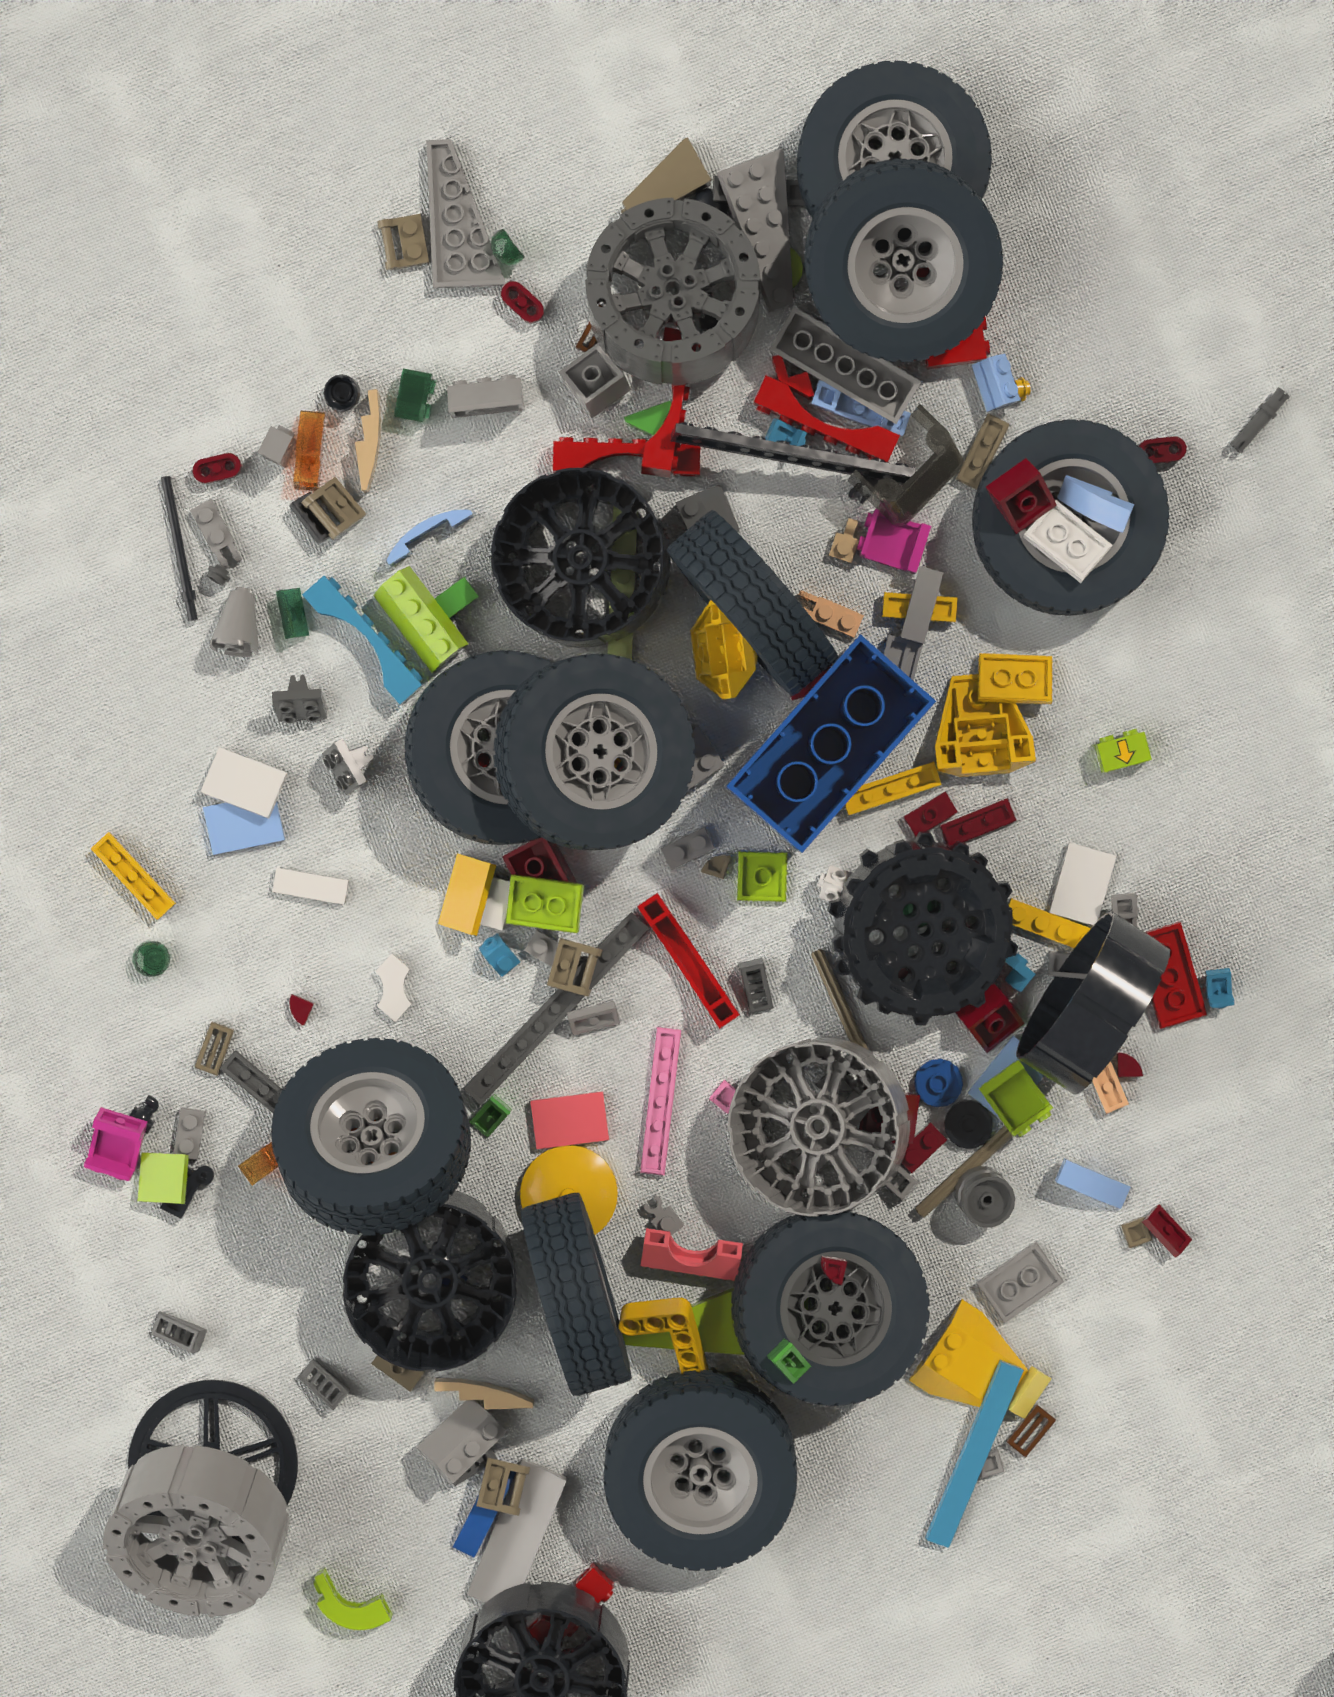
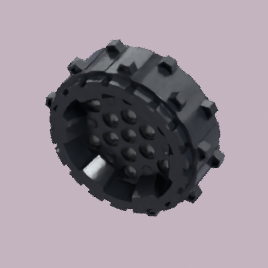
M919 831L913 841L906 842L902 839L886 846L877 853L869 849L864 850L859 854L861 865L846 880L840 897L829 901L827 911L835 917L834 937L831 939L832 949L839 953L838 959L833 964L839 975H850L854 979L853 981L860 987L857 998L865 1005L876 1002L877 1010L888 1015L890 1012H895L901 1015H911L915 1025L926 1026L932 1016L949 1015L960 1011L961 1008L969 1004L979 1008L986 1002L985 991L1000 976L1006 958L1016 956L1018 945L1011 940L1013 913L1012 908L1007 904V899L1013 891L1009 883L1006 881H996L992 877L991 872L986 869L988 860L980 852L969 855V846L960 841H957L954 845L935 842L932 834L926 831ZM945 877L947 879L945 887L937 888L938 880ZM897 884L899 886L897 894L890 896L889 888ZM936 900L937 907L933 911H928V903ZM907 904H913L912 912L904 915V907ZM969 916H975V922L972 926H966L965 924ZM947 919H951L950 928L942 930V923ZM922 923H927V930L919 934L917 932L918 926ZM899 926H903L902 935L894 937V930ZM874 930H879V937L874 941H870V933ZM941 942V949L933 953L932 946L934 943ZM916 945L918 947L917 953L913 956H908V949ZM950 961H955V968L952 971H946L947 964ZM902 968H908L907 976L901 979L898 978V972Z

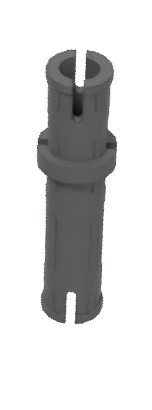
M1278 387L1265 404L1261 403L1259 411L1236 438L1230 442V445L1235 447L1237 452L1242 454L1244 449L1268 421L1277 416L1276 412L1290 398L1287 393L1284 394V390Z

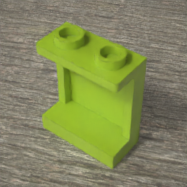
M1016 1060L978 1087L1013 1137L1017 1134L1019 1137H1022L1032 1129L1029 1125L1036 1120L1041 1123L1052 1115L1050 1113V1110L1053 1109L1052 1105L1042 1094L1019 1060Z

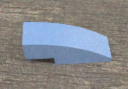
M1068 475L1065 476L1057 498L1088 518L1122 533L1127 526L1134 507L1132 503L1113 497V492Z
M1065 1158L1055 1178V1181L1061 1185L1119 1209L1122 1208L1131 1188L1122 1182Z

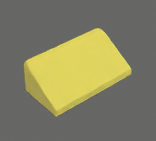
M1031 1366L1016 1388L1008 1410L1025 1419L1052 1378Z

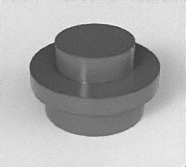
M216 564L215 567H208L209 572L206 576L213 582L223 586L225 582L230 581V578L227 576L229 572L222 566Z

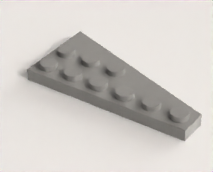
M451 139L426 140L433 289L504 286L506 284Z
M784 148L717 172L735 224L740 231L743 230L756 253L760 270V290L768 312L794 303Z

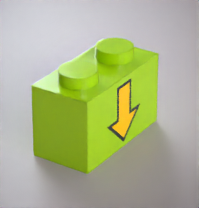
M1136 728L1124 731V737L1114 739L1113 735L1099 738L1100 743L1094 744L1101 773L1152 760L1145 732L1138 733Z

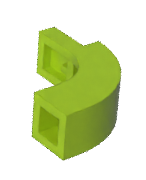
M326 1568L316 1572L313 1584L318 1594H323L316 1604L332 1622L352 1630H368L391 1621L393 1614L382 1593L364 1602H352L339 1594Z

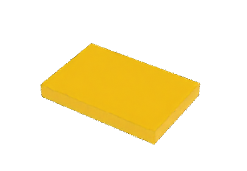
M979 653L978 702L1051 705L1052 656Z
M457 853L438 924L477 936L494 876L495 864Z

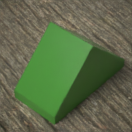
M667 401L624 417L626 425L653 437L668 416L671 402Z
M493 1094L469 1123L488 1138L511 1113L512 1108L497 1095Z
M785 1338L767 1355L793 1384L811 1367L795 1346Z

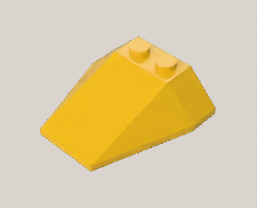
M710 600L690 630L696 679L722 699L735 698L756 670L757 653L717 605Z
M978 674L952 676L935 744L937 771L958 777L1011 773L1035 763L1033 736L1017 704L978 702Z
M961 1299L949 1317L950 1323L925 1361L921 1360L909 1378L910 1382L928 1394L980 1407L999 1360L1016 1365L1024 1370L1018 1385L1028 1372V1369L983 1312Z

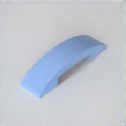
M821 380L818 381L811 402L812 405L837 416L868 427L878 425L901 437L905 433L911 413L904 411L897 424Z
M453 510L424 520L398 541L386 561L390 566L395 565L412 554L407 545L449 521L453 529L474 517L472 511Z

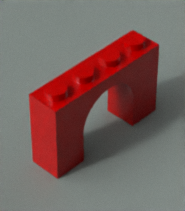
M919 268L916 275L918 277H926L929 273V268ZM984 317L985 320L977 329L973 330V334L965 341H960L959 345L951 350H945L943 354L935 357L929 356V359H925L927 370L978 363L986 359L987 355H990L989 340H984L983 331L987 330L986 317Z

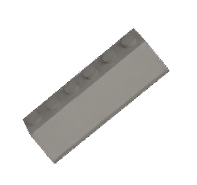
M795 306L769 349L895 424L899 421L922 382L892 363L883 360V358L877 359L853 349L852 346L847 345L839 336L835 335L826 324Z

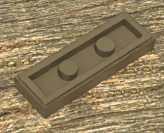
M989 413L987 414L955 479L956 481L975 490L978 489V485L991 464L1010 425L1009 423Z

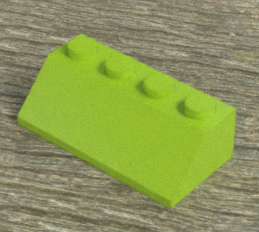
M410 566L397 571L373 595L431 673L435 672L468 645V642Z

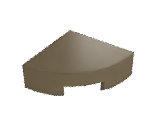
M719 855L711 858L704 864L701 872L724 879L731 856Z

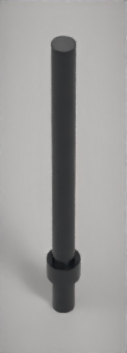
M164 476L161 477L183 591L180 593L182 603H185L188 621L198 620L195 606L197 599L195 590H192L171 477Z

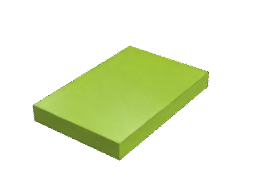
M512 874L510 878L506 924L579 933L584 884Z

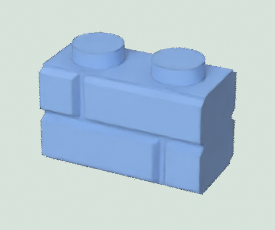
M1006 354L992 356L972 365L987 412L1001 409L1020 401L1018 387L1015 384L1011 365L1007 360Z

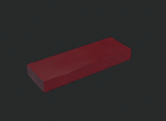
M1006 798L939 825L946 844L954 845L957 841L963 843L1017 820L1009 800Z

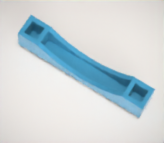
M323 575L302 594L303 597L319 614L332 616L348 622L368 639L380 660L384 687L400 705H403L423 687V684L420 682L423 677L414 668L411 670L407 668L404 664L407 661L406 658L398 650L393 652L388 646L390 640L381 631L377 634L371 626L374 623L365 613L361 616L356 611L357 603L349 595L344 597L339 590L342 588L333 577L328 579Z

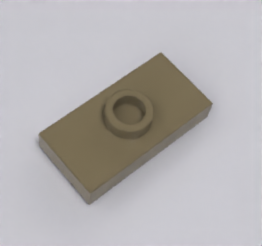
M378 1355L371 1363L410 1392L425 1373V1370L424 1372L414 1371L396 1366Z

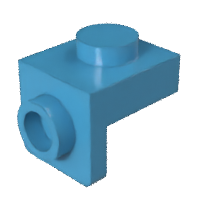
M773 418L765 439L774 442L783 440L789 442L790 445L801 446L805 445L807 432Z
M498 933L493 937L487 938L483 945L479 947L484 958L501 977L520 963L518 957L505 944Z
M1017 953L1016 956L1006 958L1005 962L1013 969L1005 978V981L1018 992H1022L1036 974L1026 966L1028 961Z
M1230 968L1206 970V997L1210 1007L1222 1009L1235 1005L1232 995Z

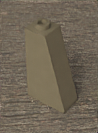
M688 137L683 139L622 201L624 209L621 210V213L638 204L655 199L674 198V200L683 201L684 198L686 199L711 185V178Z

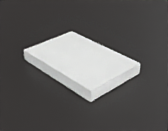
M1055 500L1057 506L1038 518L1026 531L1023 538L1082 583L1113 545Z
M219 747L201 793L269 819L288 774Z
M1069 842L1049 913L1094 925L1099 919L1117 856Z

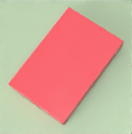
M603 1091L530 1101L536 1149L609 1140Z

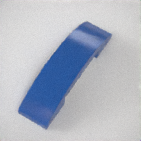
M510 1471L504 1498L516 1475L515 1471ZM478 1497L453 1545V1548L473 1558L476 1556L498 1512L477 1507Z

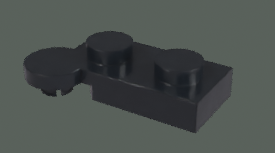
M207 1165L200 1166L197 1170L188 1166L185 1204L162 1203L160 1209L182 1219L200 1184L208 1185L214 1180L215 1174L213 1169Z

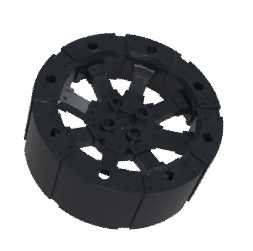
M591 468L556 470V473L542 475L524 486L503 510L504 514L501 520L497 522L492 539L491 565L493 577L496 578L497 589L510 611L521 622L537 633L546 636L552 641L569 646L595 647L606 645V642L618 641L637 630L658 607V601L661 595L665 593L670 576L671 557L667 552L669 541L665 537L664 526L654 509L627 482L622 479L621 481L616 479L610 473ZM590 484L596 486V490L593 493L587 491V487ZM578 501V521L575 523L574 530L571 531L556 517L557 514L554 509L562 506L563 503ZM537 502L543 503V509L540 511H536L534 508ZM599 502L608 505L612 504L621 511L616 517L617 520L604 530L601 529L595 533V525L593 524L594 514ZM639 509L645 510L646 515L644 518L637 517ZM538 523L545 526L554 536L555 546L548 547V549L527 546L529 535ZM634 529L637 530L639 536L643 539V553L627 555L618 554V552L610 550L617 539ZM571 542H575L576 545L569 551L568 545ZM595 544L601 546L600 551L597 553L592 551V547ZM511 552H516L518 554L517 559L511 561L509 559V554ZM580 552L587 553L588 558L584 564L576 563V556ZM657 562L660 564L659 571L654 570V564ZM533 563L554 567L550 576L539 587L531 590L525 579V566L532 565ZM568 567L574 568V573L572 575L566 574V569ZM594 568L598 569L597 574L591 577L590 571ZM621 569L641 574L640 585L637 591L635 590L630 598H628L611 582L612 579L607 573L608 571ZM569 585L571 610H569L568 619L561 616L556 617L545 606L560 588L563 589ZM591 586L605 596L614 611L600 620L598 618L589 620L588 612H586L587 595L590 593ZM528 605L534 606V612L532 614L526 613V607ZM631 612L636 613L635 615H632L628 618V615ZM577 630H582L584 632V637L582 639H577L575 637V632Z
M1110 911L1103 915L1083 936L1058 970V972L1087 974L1085 979L1057 976L1052 979L1022 1033L1016 1050L1017 1059L1072 1094H1078L1091 1084L1093 1078H1097L1128 1038L1127 1034L1132 1026L1135 1027L1161 981L1159 979L1160 976L1165 972L1170 949L1116 913Z
M456 1190L453 1195H449V1200L442 1207L438 1206L437 1211L432 1214L434 1217L443 1218L439 1237L431 1248L422 1240L417 1223L415 1225L410 1224L408 1228L400 1230L408 1244L410 1257L405 1255L399 1256L386 1250L380 1244V1241L384 1238V1234L380 1235V1233H376V1235L353 1234L346 1251L343 1274V1301L348 1319L358 1337L364 1344L367 1343L372 1348V1352L387 1362L405 1369L422 1372L424 1370H435L436 1372L453 1369L471 1362L486 1352L487 1348L499 1339L507 1327L514 1310L517 1278L514 1252L507 1232L495 1215L492 1216L487 1211L486 1206L471 1196ZM462 1226L476 1233V1237L481 1243L476 1245L475 1249L461 1256L459 1254L450 1256L451 1246ZM499 1239L502 1245L495 1247L493 1241ZM360 1240L367 1242L364 1248L358 1246ZM432 1259L440 1260V1262L434 1263ZM490 1263L493 1275H491L489 1286L481 1285L479 1287L467 1283L465 1279L461 1278L466 1271L480 1264ZM369 1265L383 1266L393 1271L400 1278L394 1280V1283L382 1287H371L369 1276H367ZM413 1265L419 1268L417 1272L410 1271ZM427 1274H433L437 1278L433 1283H427L423 1280ZM448 1278L451 1282L448 1285L442 1284V1279ZM420 1289L426 1294H420L418 1290ZM501 1294L502 1299L500 1301L493 1300V1297ZM359 1295H362V1297L367 1298V1300L365 1302H359L357 1297ZM408 1298V1309L404 1318H401L399 1322L388 1317L381 1308L387 1302ZM451 1299H465L474 1302L478 1308L472 1316L460 1321L458 1317L456 1318L451 1308ZM427 1309H433L442 1323V1329L434 1331L418 1329V1323L422 1314ZM400 1332L406 1334L405 1340L401 1341L397 1338ZM459 1332V1335L462 1336V1338L460 1340H455L453 1338V1334Z
M541 1581V1584L531 1585V1582L516 1585L488 1600L482 1606L481 1611L475 1614L468 1624L462 1639L456 1666L454 1691H456V1697H568L567 1693L574 1692L589 1694L591 1697H627L630 1673L628 1643L614 1615L604 1604L600 1605L597 1603L595 1597L587 1592L557 1582ZM534 1613L551 1615L550 1628L542 1644H539L537 1639L532 1637L526 1624V1617L532 1616ZM570 1621L578 1626H583L589 1634L586 1640L573 1649L568 1648L561 1651V1640ZM506 1626L515 1638L519 1647V1653L513 1652L510 1654L497 1648L496 1644L491 1642L496 1631L499 1632ZM602 1656L603 1663L605 1664L604 1675L592 1677L580 1675L576 1671L580 1664L590 1658ZM528 1662L531 1664L530 1667H524ZM483 1665H493L507 1671V1674L511 1676L504 1682L488 1684L486 1675L483 1673ZM562 1672L564 1676L558 1677L556 1674ZM545 1673L548 1675V1677L543 1678L538 1676L537 1674Z

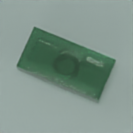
M300 588L276 591L285 640L309 636Z

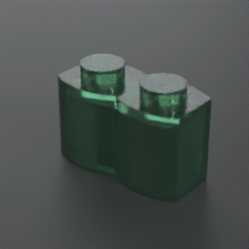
M403 368L395 406V418L423 424L425 419H430L432 405L428 404L430 394H435L437 381L433 380L432 374Z

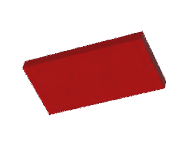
M1181 922L1146 931L1145 933L1170 949L1167 967L1159 979L1161 981L1151 999L1159 1028H1166L1207 1015Z

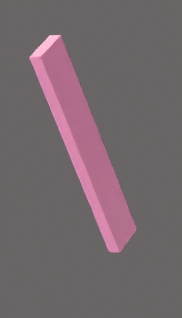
M657 1027L640 1173L665 1175L681 1037L680 1029Z

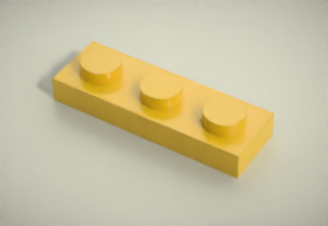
M884 592L882 617L905 619L912 594ZM937 596L930 621L955 623L958 598Z

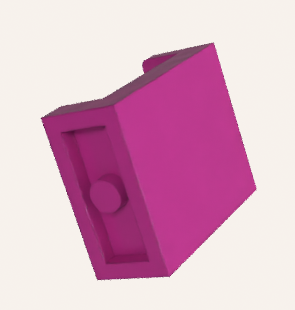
M876 508L873 514L868 512L864 524L868 531L866 537H860L857 550L861 551L859 557L916 574L931 526L890 515Z
M101 1107L93 1121L92 1128H94L84 1167L97 1173L113 1176L119 1180L130 1181L137 1169L147 1121Z

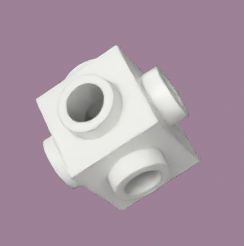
M829 865L827 873H821L817 887H820L821 890L818 898L827 901L838 899L851 872Z

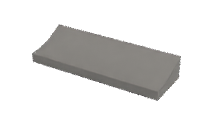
M522 1458L520 1465L530 1467L529 1475L526 1474L519 1504V1508H521L520 1515L500 1512L467 1595L486 1603L498 1593L525 1583L566 1484L567 1476ZM516 1475L503 1505L509 1506Z

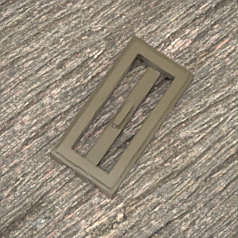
M212 1021L195 1068L218 1076L235 1030ZM215 1029H218L219 1031L207 1064L204 1066L202 1062ZM226 1032L228 1034L226 1036L225 1042L223 1044L222 1050L217 1060L215 1069H212L211 1066L215 1058L216 1052L218 1050L223 1033Z

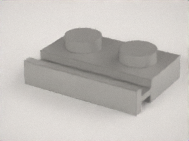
M888 635L884 655L914 681L923 644Z

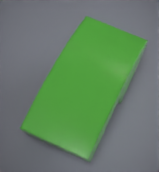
M463 577L437 596L435 600L451 619L460 610L479 598V596L466 578Z

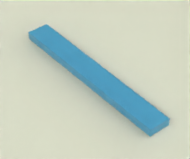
M999 1360L925 1536L927 1541L947 1548L950 1547L1024 1371L1021 1367Z

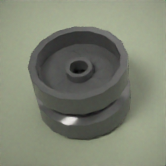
M987 1166L971 1168L961 1175L956 1184L954 1194L957 1205L968 1219L975 1225L988 1228L1000 1225L1010 1217L1014 1210L1016 1199L1013 1188L1001 1174Z

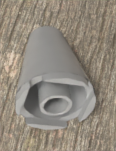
M236 587L235 590L230 591L210 640V648L213 651L218 652V648L225 650V655L236 657H251L252 652L258 655L259 645L254 594L250 593V589Z

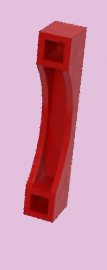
M665 327L663 340H681L679 329ZM697 344L692 346L694 352H696ZM671 384L673 400L670 411L660 429L645 443L641 474L670 478L671 470L676 471L678 456H674L675 447L680 448L681 443L670 441L671 432L676 423L680 424L685 421L686 410L682 409L683 401L688 402L690 387Z
M765 375L753 405L757 406L756 411L764 415L775 414L779 416V420L791 426L793 423L801 426V430L811 436L817 433L824 436L823 441L834 446L837 443L846 446L845 451L857 455L860 453L869 457V460L878 458L888 463L900 435L878 425L864 429H845L826 424L813 417L800 405L787 384Z
M559 437V441H553V473H556V470L566 468H586L599 460L613 456L643 458L647 440L632 439V443H622V439L610 438L608 443L598 442V438H583V442H574V438ZM681 443L680 448L675 447L674 456H678L676 471L671 470V473L675 476L700 477L701 447Z
M657 892L637 906L682 971L719 1029L738 1017L740 1013L659 893Z

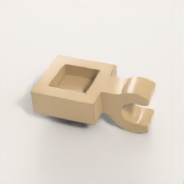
M848 518L844 533L836 532L829 556L852 563L859 543V539L853 538L858 523L857 520Z

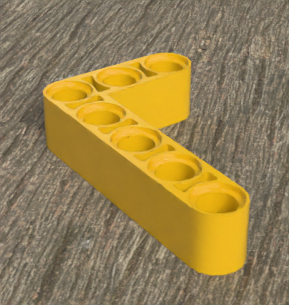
M677 1297L631 1302L623 1305L619 1321V1330L623 1334L635 1336L670 1332L681 1374L684 1371L696 1370V1372H700L701 1370H709L693 1310L687 1299Z

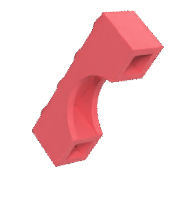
M646 1228L640 1266L735 1281V1277L739 1272L738 1268L741 1262L743 1243L718 1240L712 1247L706 1250L692 1251L679 1246L672 1238L671 1232Z

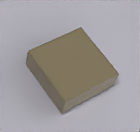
M1144 1216L1120 1224L1129 1248L1152 1241L1149 1229L1142 1223Z

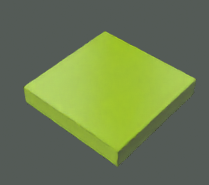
M738 851L737 900L786 902L787 853Z
M141 1153L137 1201L185 1204L189 1155Z

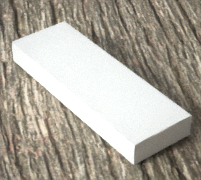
M276 868L272 892L345 905L349 880Z

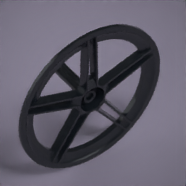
M200 1380L179 1386L157 1400L147 1410L135 1429L129 1448L128 1469L135 1465L138 1459L146 1455V1453L155 1451L147 1448L148 1444L161 1448L174 1446L150 1439L155 1428L166 1415L177 1407L194 1400L204 1399L203 1447L221 1450L218 1399L238 1403L255 1413L269 1428L274 1438L227 1453L236 1455L276 1442L277 1447L243 1460L251 1462L279 1452L280 1474L277 1488L283 1495L287 1505L291 1500L298 1474V1455L293 1434L279 1410L263 1395L247 1386L225 1380ZM209 1398H213L215 1441H208ZM155 1511L147 1514L153 1516H166L160 1511ZM232 1536L233 1539L245 1544L240 1536Z

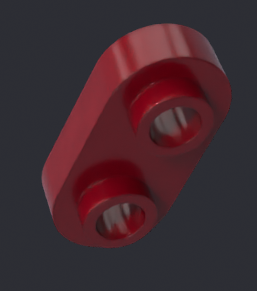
M510 281L502 287L501 297L503 302L521 319L531 324L537 323L542 319L544 315L542 303L522 284ZM511 291L518 292L516 299L509 297ZM530 307H534L536 309V313L534 315H529L527 313V310Z
M1177 436L1147 439L1138 446L1144 451L1146 448L1152 449L1153 455L1148 458L1154 464L1179 461L1185 456L1187 451L1186 443ZM1171 445L1176 446V454H1172L1169 452V447Z
M225 453L198 460L194 464L192 472L197 481L209 484L238 476L242 469V463L236 455ZM233 462L234 468L230 471L226 470V464ZM208 467L210 469V474L208 476H203L202 470Z

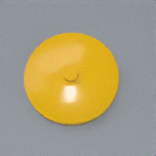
M579 1145L553 1147L538 1155L527 1168L520 1189L522 1209L529 1205L571 1193H580L594 1234L596 1235L609 1223L614 1214L618 1198L616 1178L608 1163L591 1149Z

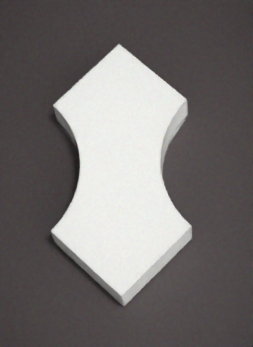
M392 953L375 972L380 976L383 983V996L377 1006L396 1022L412 1005V1002L407 997L404 988L405 978L410 968Z

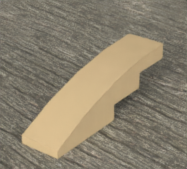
M377 389L368 390L371 415L361 416L365 441L355 442L361 490L364 493L370 490L380 448L381 407L380 394Z
M436 1378L434 1381L435 1391H459V1401L484 1400V1410L533 1408L534 1406L533 1398L491 1383L461 1378Z

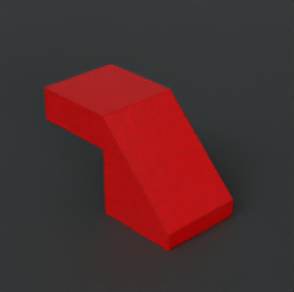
M779 355L772 356V363L778 381L787 384L790 390L809 400L813 399L814 392L808 372L788 377L783 357Z

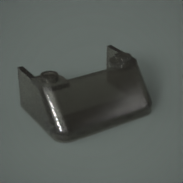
M921 404L917 406L911 416L928 431L925 441L934 454L901 487L895 480L884 478L873 487L857 470L847 480L895 526H905L963 466V457L948 430Z

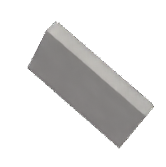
M1035 1241L981 1278L976 1284L1005 1324L1064 1281Z

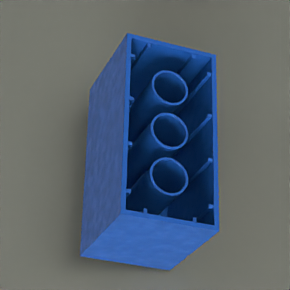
M860 634L725 788L793 848L803 853L933 706L936 700Z

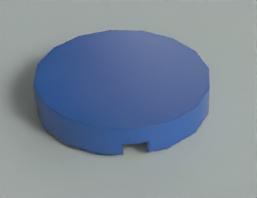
M941 1058L931 1059L923 1063L917 1070L914 1079L915 1091L920 1095V1099L928 1105L934 1107L948 1106L955 1102L961 1094L963 1088L962 1074L958 1067L948 1060Z

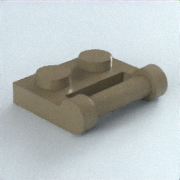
M421 214L377 221L378 229L382 232L387 259L385 268L387 271L430 263ZM398 227L404 258L401 260H396L391 228Z
M336 477L301 502L306 509L309 508L330 532L328 535L332 540L337 539L342 533L366 516L365 511ZM320 499L341 523L340 525L336 526L316 502Z
M560 938L547 985L590 997L591 989L589 988L598 956L601 957L603 950ZM581 953H588L580 986L573 985Z
M487 1458L476 1506L519 1516L521 1495L526 1474L529 1475L530 1467ZM510 1471H515L517 1474L509 1506L503 1505Z

